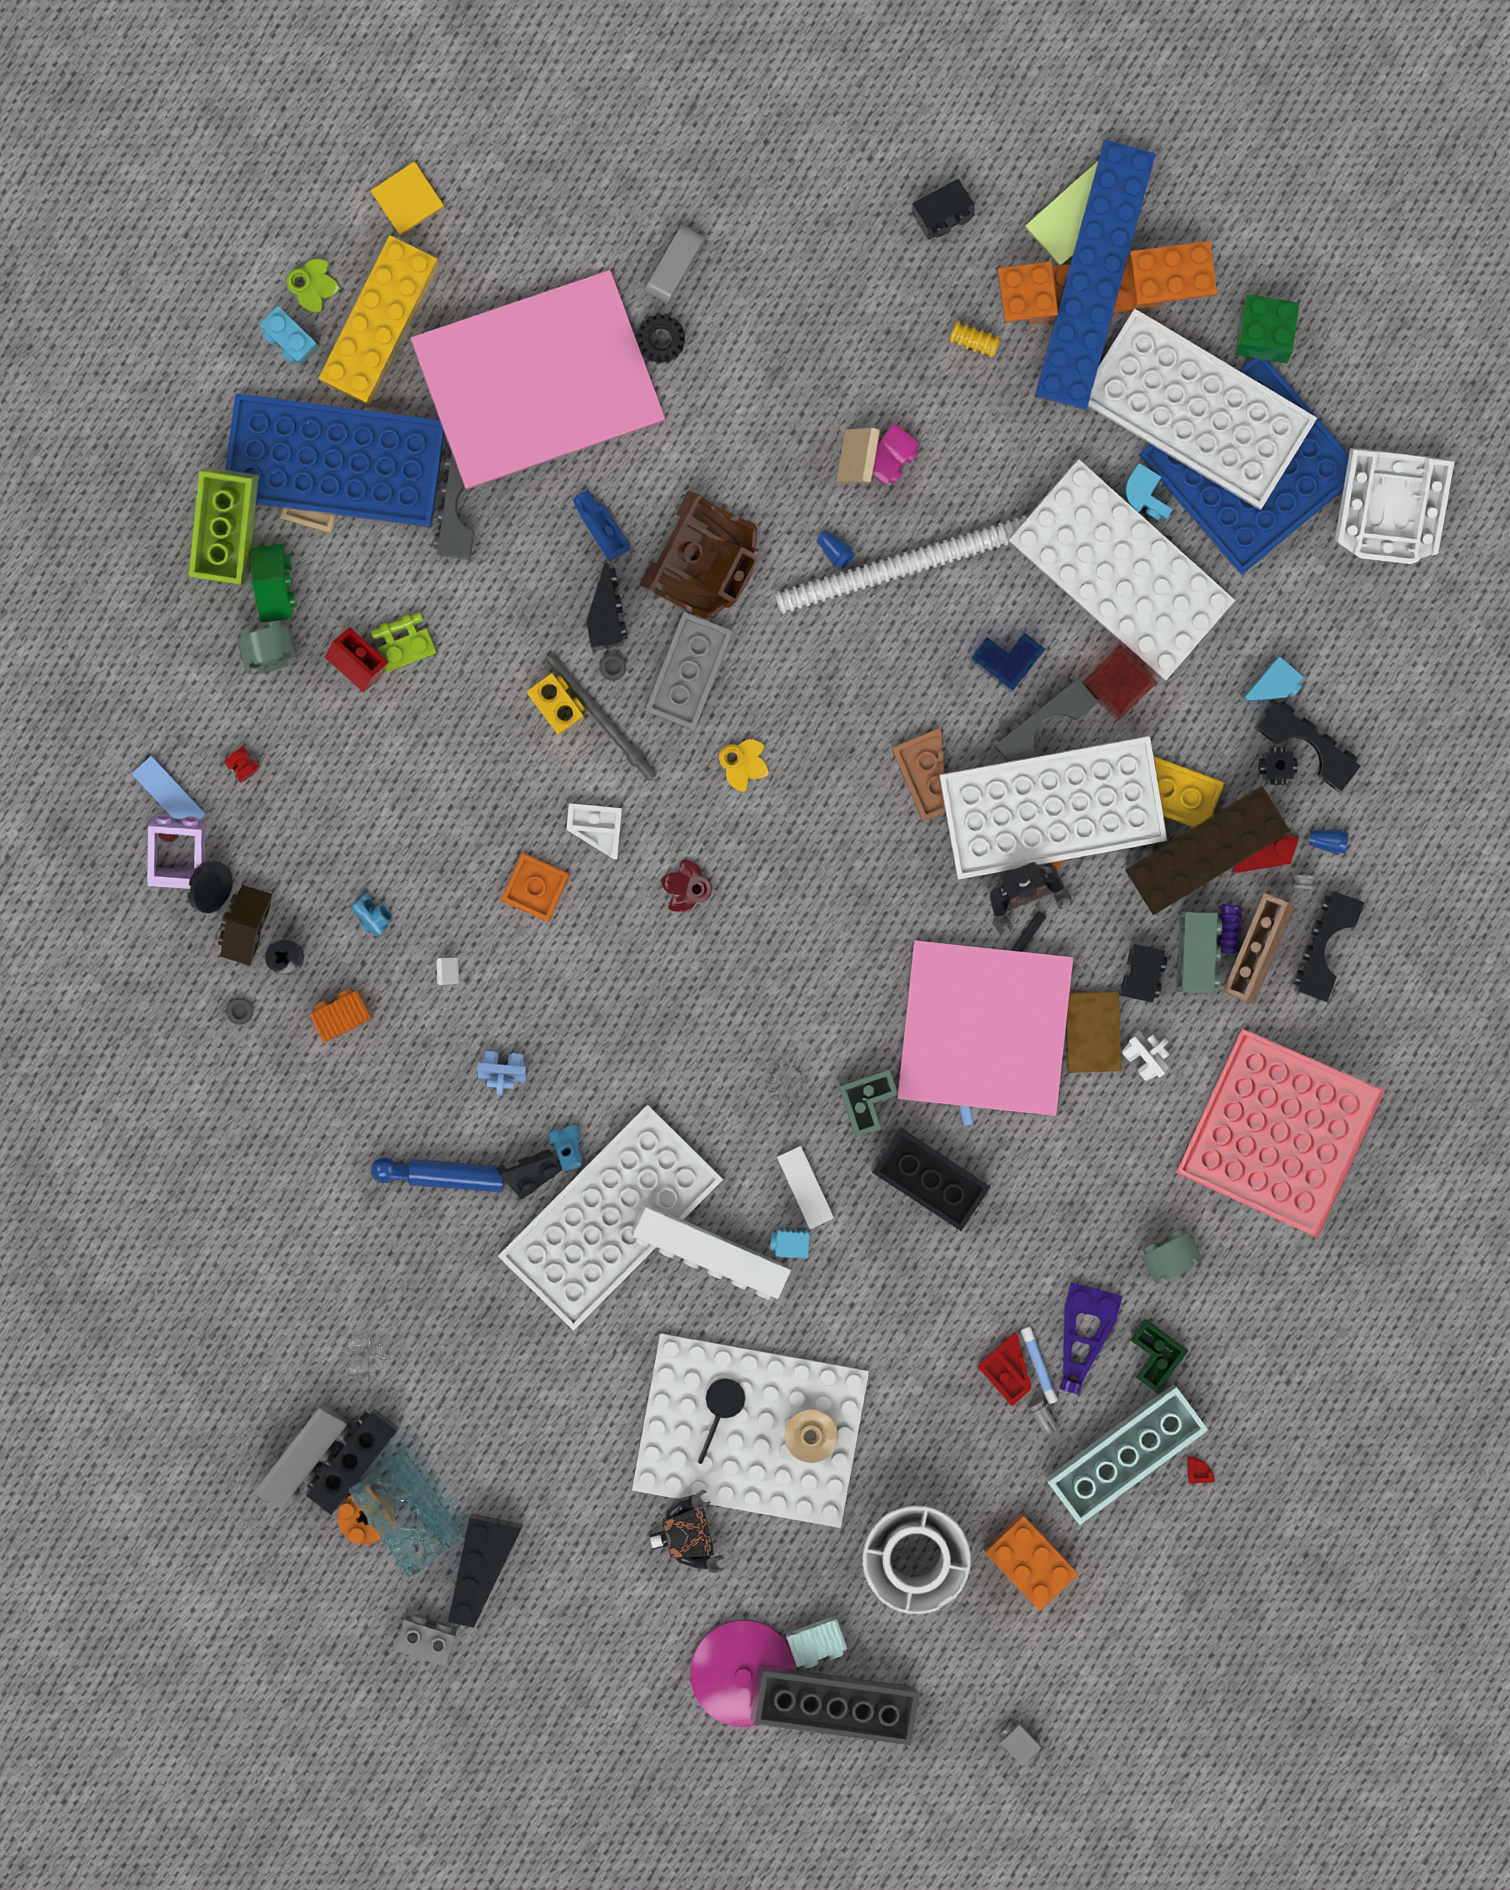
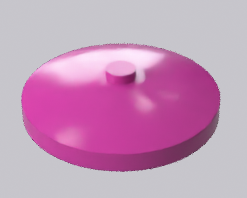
M733 1620L712 1629L698 1644L691 1662V1685L695 1697L702 1708L716 1720L731 1726L749 1727L758 1725L754 1724L750 1719L758 1665L796 1670V1663L786 1640L775 1629L754 1620Z

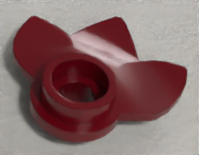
M682 860L679 868L680 872L668 873L661 879L664 890L673 895L668 908L674 912L690 911L696 902H705L712 893V885L707 878L702 877L700 867L692 861ZM698 884L702 887L700 894H696L694 891L695 886Z

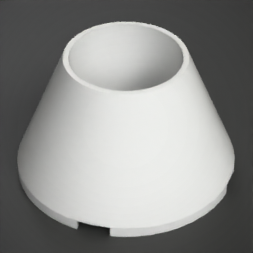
M908 1506L890 1512L873 1527L864 1546L863 1568L868 1584L883 1603L900 1612L924 1614L940 1609V1607L946 1605L960 1593L970 1571V1550L962 1530L949 1516L930 1507ZM919 1533L927 1535L940 1546V1556L935 1567L930 1572L917 1577H910L899 1573L890 1563V1554L894 1545L902 1537L909 1534Z

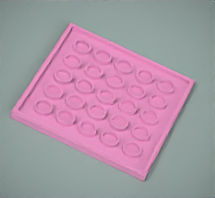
M914 940L897 1099L1056 1116L1073 957Z

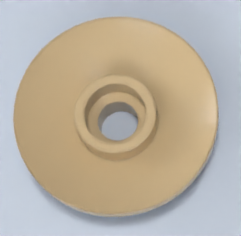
M806 1409L796 1413L789 1420L785 1428L786 1446L789 1452L800 1461L808 1463L822 1461L836 1447L838 1440L836 1425L829 1415L820 1410ZM809 1430H814L816 1432V1437L814 1439H808L806 1437V1432Z

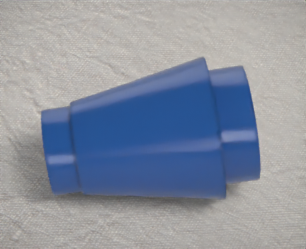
M828 530L824 531L816 540L833 566H838L842 569L855 557V553L852 551L853 547Z
M1343 829L1311 830L1309 846H1314L1339 855V853L1345 854L1349 833L1342 832Z

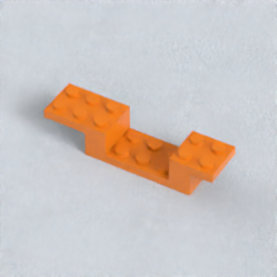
M1210 241L1131 251L1128 255L1113 313L1128 312L1134 309L1160 308L1164 302L1216 296L1217 289ZM1051 262L998 268L1004 323L1028 320V324L1055 321L1058 316V308L1070 264L1052 267Z

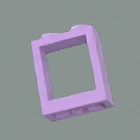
M165 814L152 817L148 825L147 886L191 888L188 885L190 877L195 869L205 862L206 821L192 816L184 817L183 819L172 818L170 815ZM157 833L195 836L194 869L157 867Z

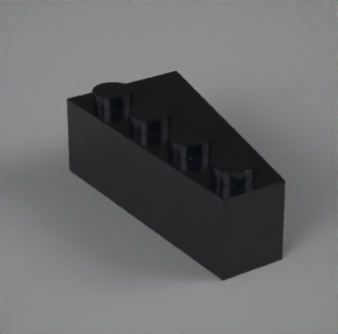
M471 1513L448 1619L449 1623L474 1628L523 1524Z

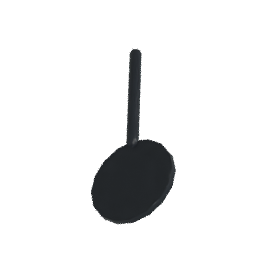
M719 1379L712 1383L707 1390V1407L716 1416L698 1459L699 1464H702L720 1418L734 1417L744 1407V1390L739 1383L732 1379Z

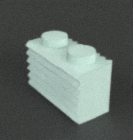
M836 1615L786 1633L797 1667L803 1665L804 1669L817 1665L819 1663L818 1660L827 1656L829 1660L838 1658L844 1654L843 1651L847 1650Z

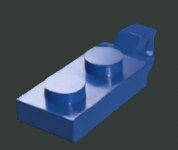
M589 490L581 492L573 498L581 518L609 562L631 550L629 543L605 505H600L596 502Z

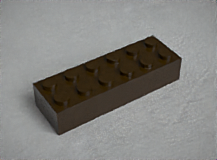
M1261 785L1127 867L1125 871L1152 915H1155L1291 831Z

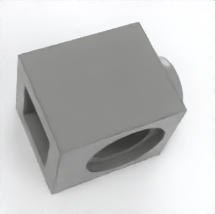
M1018 1720L1014 1724L1012 1722L1007 1723L1000 1731L999 1741L1001 1745L1022 1766L1041 1749L1040 1743Z

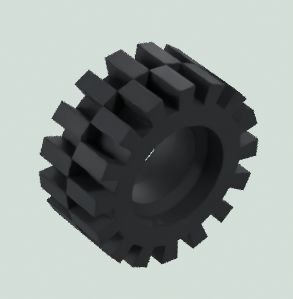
M658 313L656 316L647 317V320L641 323V327L637 332V342L642 355L648 358L649 361L657 362V364L669 363L682 353L685 344V333L682 325L678 323L676 318H672L668 314L661 315V313ZM658 329L667 330L672 337L670 345L664 349H658L651 343V335Z

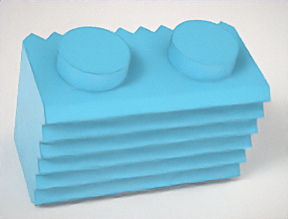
M779 1226L776 1232H771L770 1248L775 1250L776 1257L808 1258L809 1231L806 1228L804 1230L801 1228L798 1230L794 1228L792 1230L790 1227L788 1229L785 1227L781 1229Z

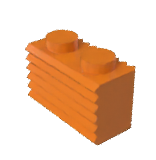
M349 988L337 994L339 1000L331 1004L325 1000L313 1006L315 1012L309 1015L323 1043L373 1019L359 990L353 992Z

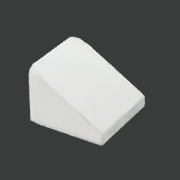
M437 958V984H458V958Z

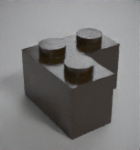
M242 885L238 895H232L229 909L231 910L230 912L225 911L221 922V927L225 929H222L218 940V945L222 946L220 957L251 966L258 950L261 930L269 914L272 900L271 893Z

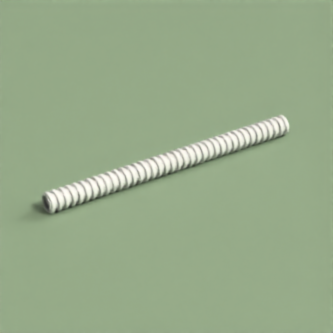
M1024 515L1020 520L1014 518L1013 522L1007 520L1006 524L1001 522L998 523L997 527L991 525L990 529L985 527L982 528L981 532L975 530L974 534L968 532L964 537L959 535L958 539L952 537L951 541L943 540L942 544L936 542L935 546L932 547L929 544L925 549L919 547V551L913 549L909 554L903 552L902 556L897 554L893 559L891 557H887L886 561L880 559L879 563L874 561L871 562L870 566L864 564L863 568L858 566L854 571L848 569L847 573L841 571L840 575L832 574L831 578L825 576L824 580L821 581L818 578L816 582L812 583V581H809L808 585L805 586L803 583L798 588L792 586V590L786 588L782 593L776 591L775 596L780 612L786 614V610L792 612L794 608L802 609L803 605L808 607L812 602L818 604L819 600L825 602L826 598L834 599L835 595L841 597L842 593L850 594L851 590L857 592L858 588L864 590L865 586L873 587L874 583L880 585L881 581L884 580L887 583L889 579L893 578V580H896L897 576L900 575L902 578L907 573L913 575V571L919 573L923 568L929 570L930 566L935 568L939 563L945 565L946 561L952 563L953 559L958 561L961 560L962 556L968 558L969 554L975 556L979 551L984 553L985 549L991 551L992 547L1000 548L1001 544L1007 546L1010 536L1027 517Z

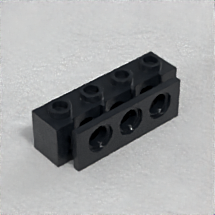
M375 1408L370 1414L367 1411L363 1413L356 1422L360 1426L354 1435L349 1432L339 1444L343 1447L337 1456L332 1453L323 1466L327 1469L320 1477L316 1474L307 1485L310 1491L306 1496L330 1515L335 1512L399 1429L397 1425ZM362 1433H370L374 1438V1443H365L361 1438ZM345 1455H355L358 1463L355 1465L348 1464ZM337 1475L341 1479V1485H332L329 1481V1476Z

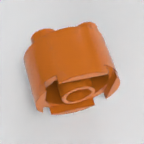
M362 1487L352 1491L342 1502L338 1511V1525L341 1532L354 1544L365 1545L377 1542L387 1533L392 1524L394 1514L392 1503L386 1494L374 1488ZM362 1510H364L365 1513L372 1514L369 1518V1521H367L365 1518H360Z

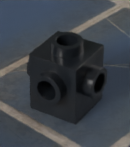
M1270 747L1269 752L1263 753L1262 758L1258 760L1259 774H1263V780H1270V785H1285L1286 780L1293 779V774L1298 771L1297 758H1293V752H1286L1285 747ZM1278 760L1283 762V770L1276 769L1275 763Z

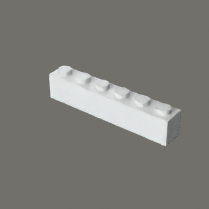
M645 1203L631 1230L632 1236L635 1237L634 1241L639 1245L649 1248L650 1244L660 1248L659 1253L670 1258L677 1255L684 1259V1264L696 1269L700 1265L708 1269V1274L722 1279L723 1276L732 1279L731 1283L742 1289H746L747 1286L756 1290L755 1294L767 1300H770L771 1296L776 1299L779 1298L791 1272V1269L786 1264Z

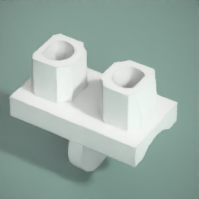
M1138 1030L1132 1035L1129 1043L1122 1051L1123 1055L1130 1062L1139 1055L1145 1060L1146 1063L1138 1069L1139 1074L1145 1081L1155 1076L1160 1078L1169 1068L1168 1064L1164 1061L1170 1055L1164 1048L1169 1042L1166 1038L1158 1041L1152 1034L1146 1039Z

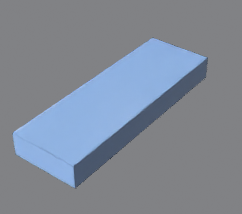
M150 756L132 773L172 818L183 819L184 817L192 816L201 820L206 815L153 756Z

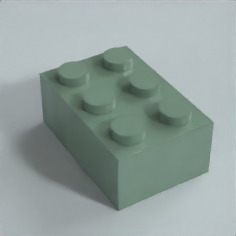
M1180 912L1176 992L1214 994V989L1219 988L1220 975L1219 972H1215L1216 962H1220L1221 947L1217 946L1216 943L1217 935H1221L1222 919H1218V913Z

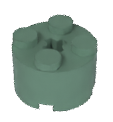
M281 621L268 623L264 629L256 630L255 628H249L240 632L241 638L237 642L247 674H252L251 669H258L259 674L287 667V661L292 659L293 663L297 661L289 627L282 626Z
M1182 1229L1166 1237L1167 1243L1160 1246L1159 1242H1155L1142 1249L1145 1254L1141 1257L1156 1285L1161 1283L1159 1277L1163 1276L1164 1279H1169L1194 1265L1193 1259H1196L1197 1263L1203 1260L1189 1232L1183 1233Z

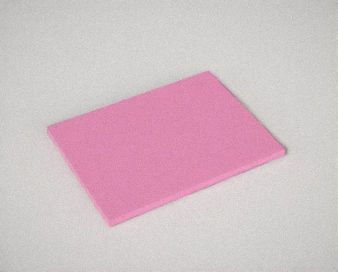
M610 270L410 338L465 490L665 421L663 411Z

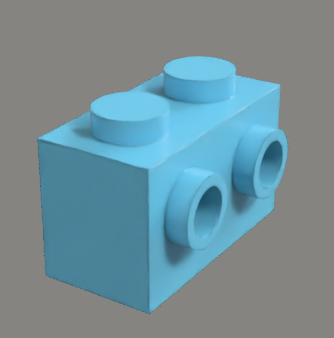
M278 306L259 324L263 330L261 335L272 346L276 342L283 349L280 354L291 364L296 361L302 366L319 348L317 343Z

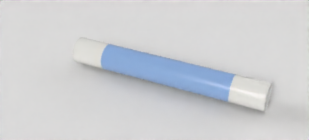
M1031 1326L1022 1328L1020 1330L1048 1404L1057 1402L1056 1393Z

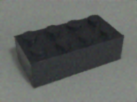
M901 1127L871 1170L873 1174L960 1231L963 1230L990 1189L988 1184Z

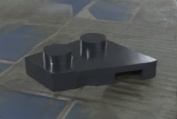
M550 1149L539 1152L534 1156L518 1159L519 1165L507 1169L504 1165L495 1168L521 1200L562 1171L559 1160Z

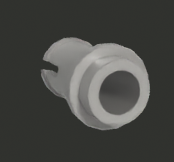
M1040 1399L1029 1405V1414L1034 1416L1043 1435L1052 1433L1051 1429L1055 1431L1058 1425L1047 1409V1402L1044 1403Z

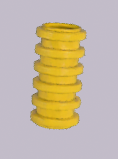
M959 320L955 322L949 338L950 343L957 342L958 346L965 345V349L973 348V352L981 351V355L986 353L989 355V358L995 355L1000 342V336L996 335V337H993L990 332L985 334L984 330L978 331L975 326L970 328L967 323L962 325Z

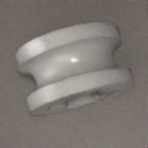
M1292 875L1295 883L1291 885V888L1315 890L1316 886L1313 885V881L1316 880V876Z

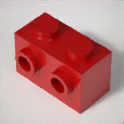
M351 627L347 628L332 642L325 655V658L363 693L381 677L389 663Z

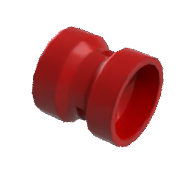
M244 746L233 752L223 762L228 769H233L235 778L240 783L246 781L261 767L256 760H251L249 752Z

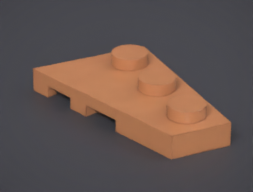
M941 727L892 748L922 822L945 813L939 774L944 773Z

